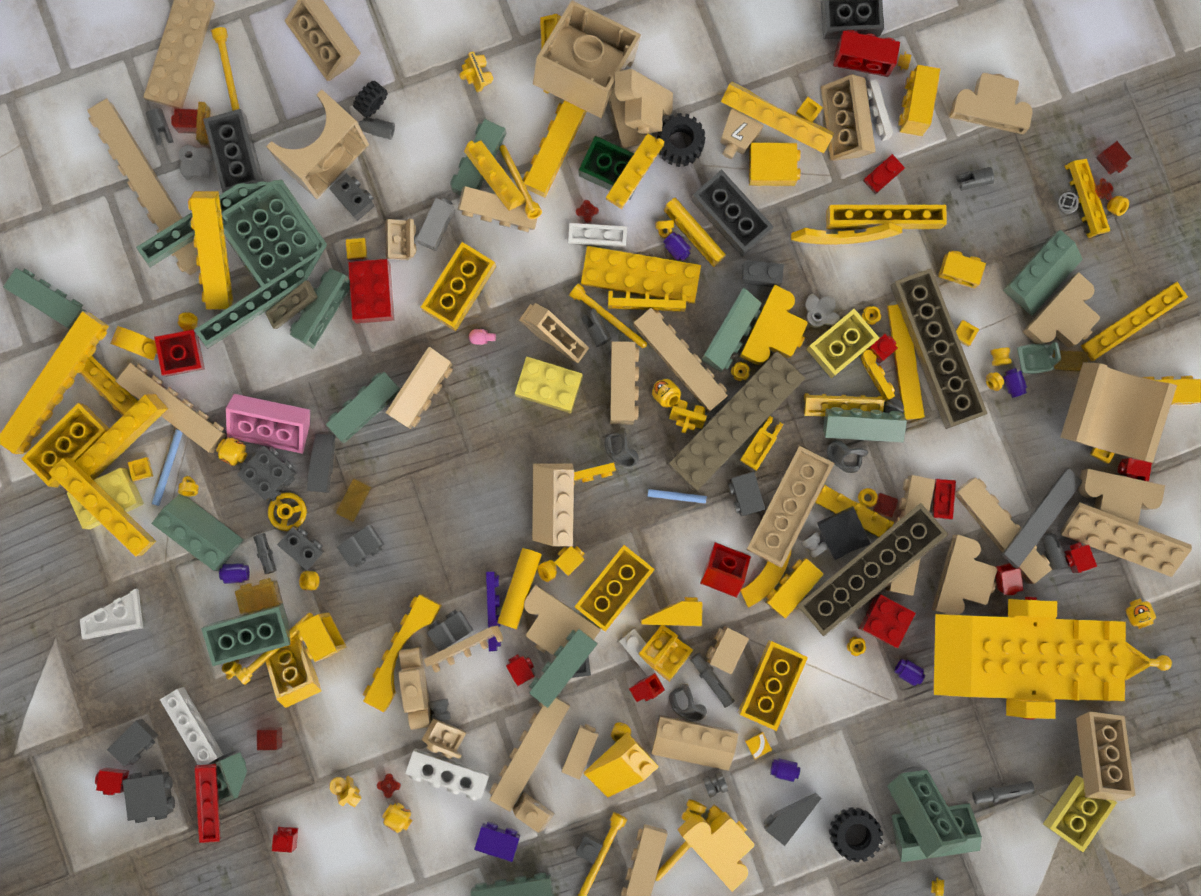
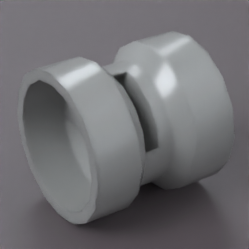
M1072 192L1064 193L1059 198V208L1065 214L1074 213L1079 206L1078 197Z
M817 531L801 542L805 548L809 549V554L812 558L817 557L828 549L827 544L820 540V535Z

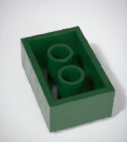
M595 136L578 170L579 177L610 191L634 153Z

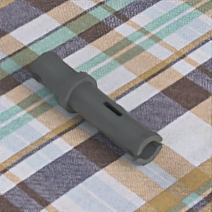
M700 652L690 658V661L699 671V676L704 678L724 708L730 706L735 700L714 674L713 667L706 663Z
M1032 781L999 788L989 787L988 790L972 792V796L976 805L990 801L996 803L1001 799L1034 794L1035 788Z

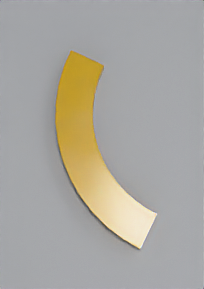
M888 222L867 228L865 232L854 233V230L838 231L837 234H826V231L805 227L792 232L791 240L823 245L855 244L901 234L902 227Z
M791 551L782 568L767 561L761 573L740 590L748 608L765 598L778 584L788 565Z

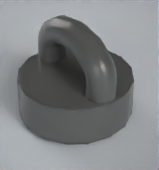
M890 399L884 404L883 410L885 413H890L891 411L903 413L904 406L900 400Z

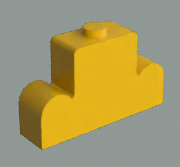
M777 285L773 286L740 354L741 358L760 365L769 358L770 351L779 352L783 357L789 359L794 354L796 347H801L805 339L802 335L808 323L789 313L795 303V297L791 292Z
M723 812L709 825L703 817L694 815L677 829L687 843L732 892L745 881L748 876V869L740 859L754 847V843L745 834L747 829L740 821L736 823L727 812Z

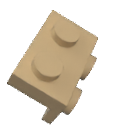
M387 219L385 221L386 259L409 260L416 254V244H414L416 225H414V219H408L407 221Z
M433 718L422 740L427 744L426 748L434 753L440 751L441 754L450 759L452 757L460 759L462 755L457 749L466 732Z

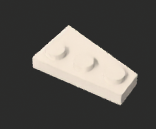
M134 589L124 597H119L106 607L100 608L80 619L82 639L86 640L143 628L139 590Z

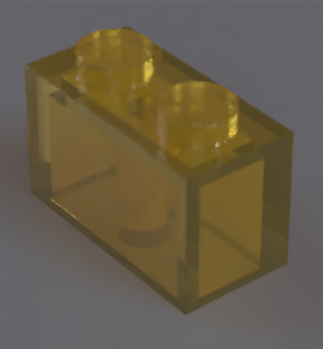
M271 578L260 580L259 585L252 586V583L241 585L240 590L235 591L240 614L283 603L278 581H271Z

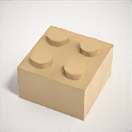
M724 626L723 629H718L714 637L717 641L714 647H709L706 657L709 664L732 675L749 638Z

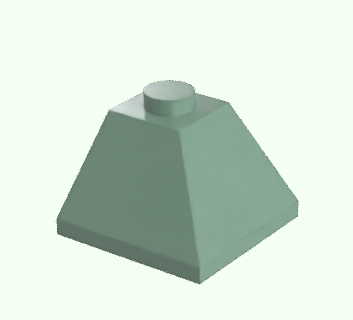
M241 753L212 763L216 764L219 804L238 798L247 773L246 762Z

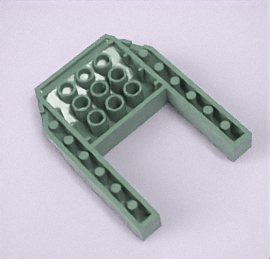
M283 180L237 184L219 195L225 238L260 288L194 330L207 349L269 310L300 284L307 281L327 246ZM192 213L136 247L150 268L194 241L195 229L191 228Z

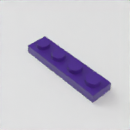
M495 571L486 572L488 628L493 626L501 627V624L497 623L500 616L497 615V607H500V595H496V587H499V575H496ZM495 636L488 639L489 652L498 651V647H501V642H498Z

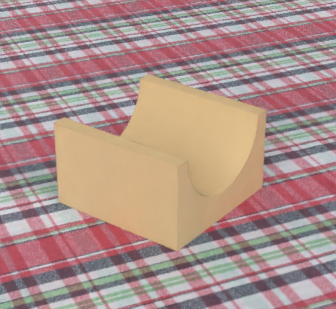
M572 0L537 56L533 85L602 118L615 87V72L623 71L626 66L631 67L633 65L641 34Z
M322 89L316 94L326 111V124L320 137L311 145L301 149H286L272 141L266 146L281 167L315 199H318L369 146L358 122Z
M1083 362L1060 438L1153 463L1177 385L1123 373L1108 368V365L1101 363Z

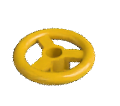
M290 492L281 493L280 496L276 497L275 501L270 502L268 507V518L271 524L281 531H290L294 525L298 528L303 524L307 515L303 499ZM290 498L299 505L292 507L289 504H283L280 500ZM275 505L278 507L277 515L282 519L281 524L274 517ZM286 508L289 509L288 515L284 514V510ZM301 511L298 521L287 526L288 520L292 517L293 513Z

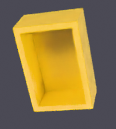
M917 65L914 71L911 70L909 77L906 78L904 89H907L906 96H903L901 107H904L903 114H900L898 125L901 126V133L923 136L930 127L940 68Z
M329 612L317 614L296 625L298 628L296 631L300 641L305 642L307 646L305 649L306 653L314 662L328 658L347 647Z

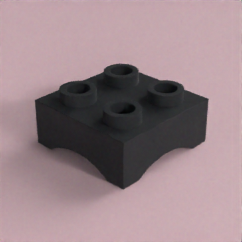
M853 506L817 522L834 560L871 544Z

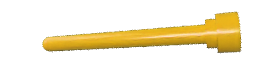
M224 27L214 28L211 30L212 38L218 43L232 111L238 110L240 108L225 43L228 38L227 29Z
M501 145L499 150L519 191L526 199L525 213L529 219H536L542 214V210L539 204L532 200L507 147Z
M578 283L569 294L570 297L574 300H582L590 308H594L599 315L641 348L647 347V342L586 295L583 286Z
M307 613L289 629L290 639L297 634L298 628L296 625L314 617L312 613ZM280 648L264 652L247 668H240L235 672V676L246 685L251 680L252 673Z
M714 804L709 809L708 817L705 821L710 825L723 811ZM687 841L662 865L657 872L655 881H660L688 851L691 846Z
M613 812L610 818L611 828L578 896H587L617 831L621 830L628 820L626 817Z

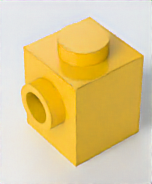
M565 546L558 553L560 557L554 563L569 576L585 560L583 558L585 553L578 546L575 548Z

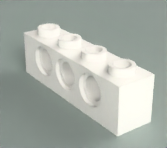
M184 687L176 689L160 699L198 765L210 764L224 755Z
M416 748L413 750L405 773L410 775L409 778L414 781L420 782L422 779L428 781V785L439 788L443 786L450 793L458 794L461 792L466 794L467 798L476 801L478 798L482 799L490 776L488 772ZM430 764L434 768V772L427 774L424 771V765ZM444 771H450L453 775V778L451 780H445L442 776V773ZM463 777L470 778L472 781L471 786H464L461 783V779Z

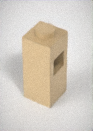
M585 724V726L580 725L563 765L562 773L580 780L598 737L595 727Z

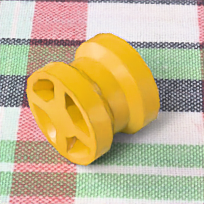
M1009 347L990 350V354L993 356L992 366L1012 363V360L1009 358Z

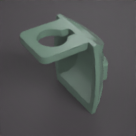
M1053 342L1050 346L1030 344L1017 347L1022 373L1037 374L1054 370V365L1061 360L1057 342ZM1053 350H1055V358H1052Z

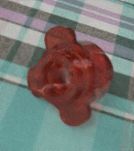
M1104 178L1100 179V184L1095 187L1097 196L1100 199H1112L1111 193L1114 190L1112 184L1106 182Z
M589 200L583 201L580 208L576 209V215L581 216L586 223H590L593 216L599 213V209L594 207Z
M389 773L385 775L384 780L377 783V788L384 792L386 798H390L394 791L401 788V784Z

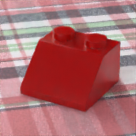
M715 542L703 571L700 584L737 598L745 582L751 556Z

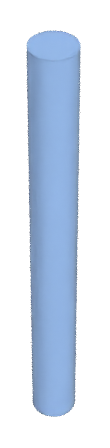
M175 429L153 497L152 504L157 506L160 505L183 434Z

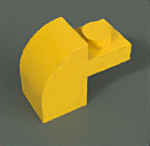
M117 326L110 342L114 346L152 361L157 353L155 340Z

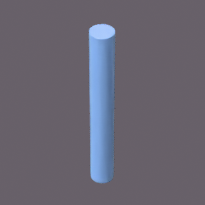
M648 489V497L706 504L707 496Z

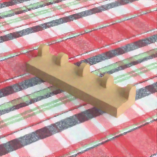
M498 626L489 627L423 660L426 667L432 666L434 672L437 673L440 671L438 663L447 659L448 664L451 666L455 664L453 656L464 652L468 658L472 655L469 648L480 643L481 647L486 649L488 648L486 640L495 636L497 641L501 642L503 641V636Z

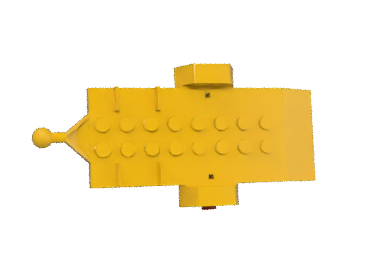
M1025 597V600L1008 599V617L935 614L934 695L1006 698V716L1031 720L1035 718L1056 719L1055 699L1125 701L1126 680L1150 666L1157 667L1162 671L1169 670L1172 666V660L1166 655H1160L1156 659L1148 658L1126 642V622L1056 619L1057 601H1038L1037 597Z

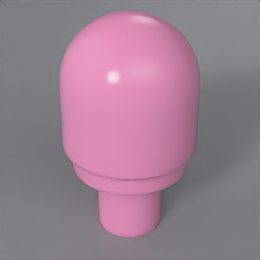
M474 329L468 336L469 341L476 345H484L488 341H496V334L488 333L484 329Z

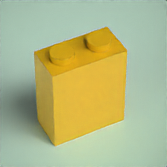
M751 143L749 147V186H795L801 176V169L797 168V161H800L801 151L797 149V143Z

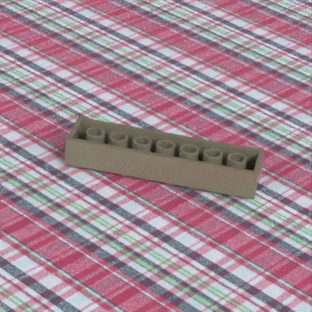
M932 268L894 281L890 287L903 316L945 429L987 415L986 407Z
M776 352L681 450L668 466L697 492L802 383L805 377L779 352Z
M920 503L798 604V607L822 636L826 637L946 538L948 533L923 504Z

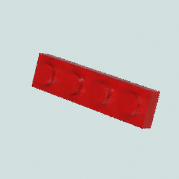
M216 764L196 765L195 783L199 843L220 842Z

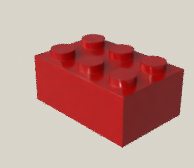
M854 30L843 31L836 46L833 66L889 77L897 64L901 42L890 37L879 38L874 34H859Z
M388 259L348 262L352 320L356 324L395 321L391 264Z

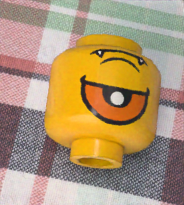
M662 379L654 384L652 396L662 407H673L679 402L681 391L672 380Z
M233 437L222 439L216 449L218 458L231 466H235L239 462L243 463L248 454L245 452L246 445Z
M1140 598L1129 602L1130 607L1126 608L1125 611L1132 626H1137L1140 629L1154 624L1153 620L1156 619V614L1149 601L1142 602Z
M400 803L390 804L382 816L384 819L383 824L396 833L401 832L402 829L407 830L413 821L410 819L411 811Z

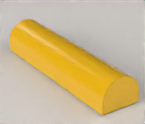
M676 197L666 204L664 212L713 267L725 258L726 254Z
M522 548L497 622L498 624L517 630L524 610V602L529 595L542 554Z

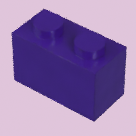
M483 823L474 850L513 862L520 835L517 834L518 831L511 828L504 830L498 828V825L495 823Z

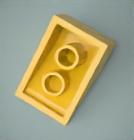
M685 597V601L680 600L641 618L640 623L646 625L702 626V602L698 601L696 597Z
M297 634L290 639V645L281 647L266 661L276 699L285 708L322 691L315 669L306 653L304 643L300 641Z
M627 732L583 773L608 798L644 781L659 766L648 752Z

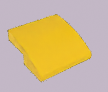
M661 625L639 652V655L657 673L670 682L692 654L693 649L680 641L676 633Z

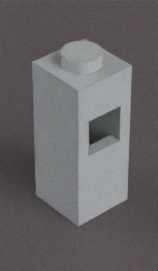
M435 198L416 239L420 245L437 251L455 212L451 201L445 198L441 200Z

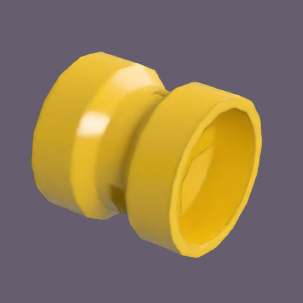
M688 799L687 809L683 812L681 819L687 821L694 815L701 816L705 813L707 807L697 801Z

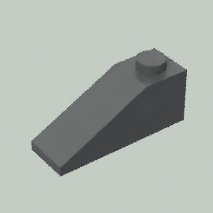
M814 793L776 811L773 815L770 814L764 821L765 831L785 846L822 798Z

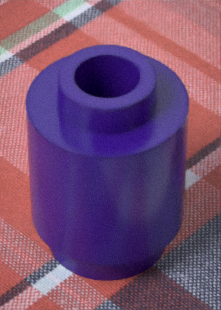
M673 232L663 241L666 245L665 248L677 261L680 259L684 261L691 254L689 252L691 247L680 234L677 235Z
M1016 368L1005 371L1006 375L1003 376L1008 394H1011L1012 398L1026 394L1027 385L1022 371H1017Z
M243 563L223 564V567L219 569V578L223 580L224 584L249 581V565H244Z
M901 659L894 670L899 678L913 686L920 685L925 678L924 669L909 660Z
M778 758V760L773 759L770 775L777 779L794 782L795 779L799 778L801 768L797 767L798 763L781 758Z

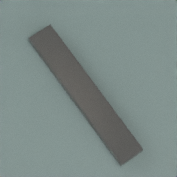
M1069 468L1064 470L1001 554L1015 568L1020 567L1081 485L1082 480Z

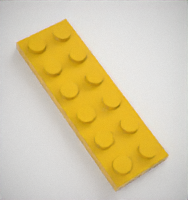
M587 246L581 285L621 292L630 291V293L644 296L645 292H649L650 297L665 299V293H669V300H682V293H685L686 303L695 304L701 265Z

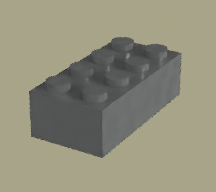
M238 109L203 119L222 192L224 193L237 184L262 182L261 169L247 116L244 112Z
M722 169L692 195L691 201L742 257L765 238L774 227Z

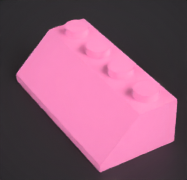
M233 394L226 407L227 438L233 437L239 441L268 447L272 446L303 454L310 426L309 409Z

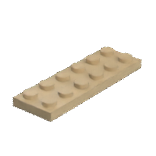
M174 0L143 96L145 100L182 110L214 10L215 2L213 0Z
M799 446L746 550L782 568L835 463Z
M1080 502L1061 530L1062 536L1083 544H1089L1091 547L1170 577L1174 575L1192 550L1191 544Z

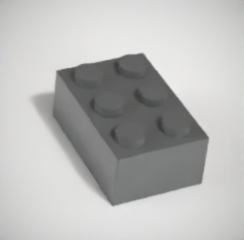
M882 0L821 1L823 39H840L842 32L847 30H854L864 35L874 34L877 37H880L884 30Z

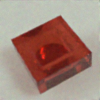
M878 493V500L872 511L892 518L899 499Z

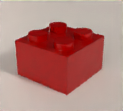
M194 329L154 337L162 376L167 377L205 370L199 337Z
M877 594L858 629L894 648H899L916 613L881 594Z

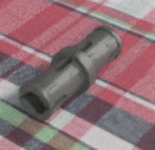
M262 533L254 536L253 539L258 551L257 557L260 558L264 574L277 571L272 557L273 551L268 545L266 534Z

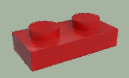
M892 154L864 178L863 181L877 194L900 174L905 167Z
M935 479L932 516L934 518L953 520L956 480Z

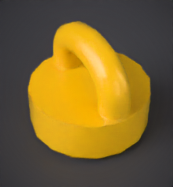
M1115 196L1108 202L1107 210L1114 215L1121 216L1127 211L1129 200L1123 196Z
M673 220L655 222V229H658V233L662 238H667L672 233V228H675ZM667 228V233H663V229Z
M183 312L178 316L177 323L184 331L195 330L198 318L193 313Z
M189 476L183 477L182 483L178 486V493L189 497L198 494L199 486L194 479Z
M548 560L538 565V575L545 582L553 580L557 574V566L554 561Z
M303 571L299 578L301 589L316 590L319 586L318 574L314 571Z
M621 722L615 723L611 732V738L617 742L625 733L628 732L631 735V728Z

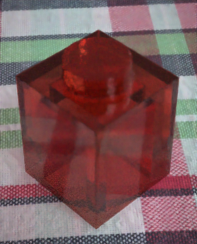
M174 108L171 124L178 133L202 134L203 115L198 109Z
M1118 141L1096 157L1110 175L1115 171L1118 173L1128 167L1126 163L1132 159Z
M264 727L257 730V751L278 750L282 747V727Z

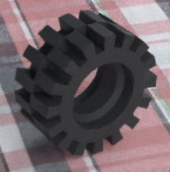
M375 80L367 83L366 87L364 86L363 90L359 91V95L355 97L353 107L366 118L371 117L372 114L376 113L377 109L381 108L380 106L383 105L388 95V91Z

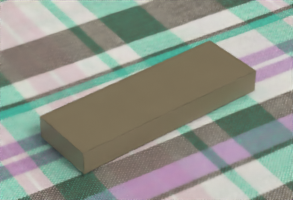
M304 281L267 310L265 314L273 329H278L318 297L310 282Z

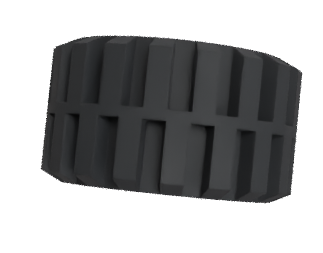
M677 113V117H674V115L669 116V120L665 119L663 121L662 131L657 133V138H661L664 141V146L659 155L662 154V159L664 161L667 159L670 165L676 163V167H680V164L688 166L689 162L694 163L696 158L701 156L704 148L705 130L702 129L701 122H696L697 118L694 116L692 119L689 118L690 114L682 116V113ZM676 132H683L690 136L692 144L686 148H677L672 145L669 138Z
M849 807L847 811L843 809L840 815L836 814L834 816L836 819L831 821L830 825L832 828L829 829L830 841L842 857L844 856L849 861L859 862L862 860L865 862L868 861L867 857L873 858L875 856L873 854L875 851L879 852L880 848L878 846L883 843L881 839L883 831L880 829L879 822L869 812L861 808L854 809ZM854 824L864 825L866 828L865 839L857 845L848 844L845 839L848 828Z

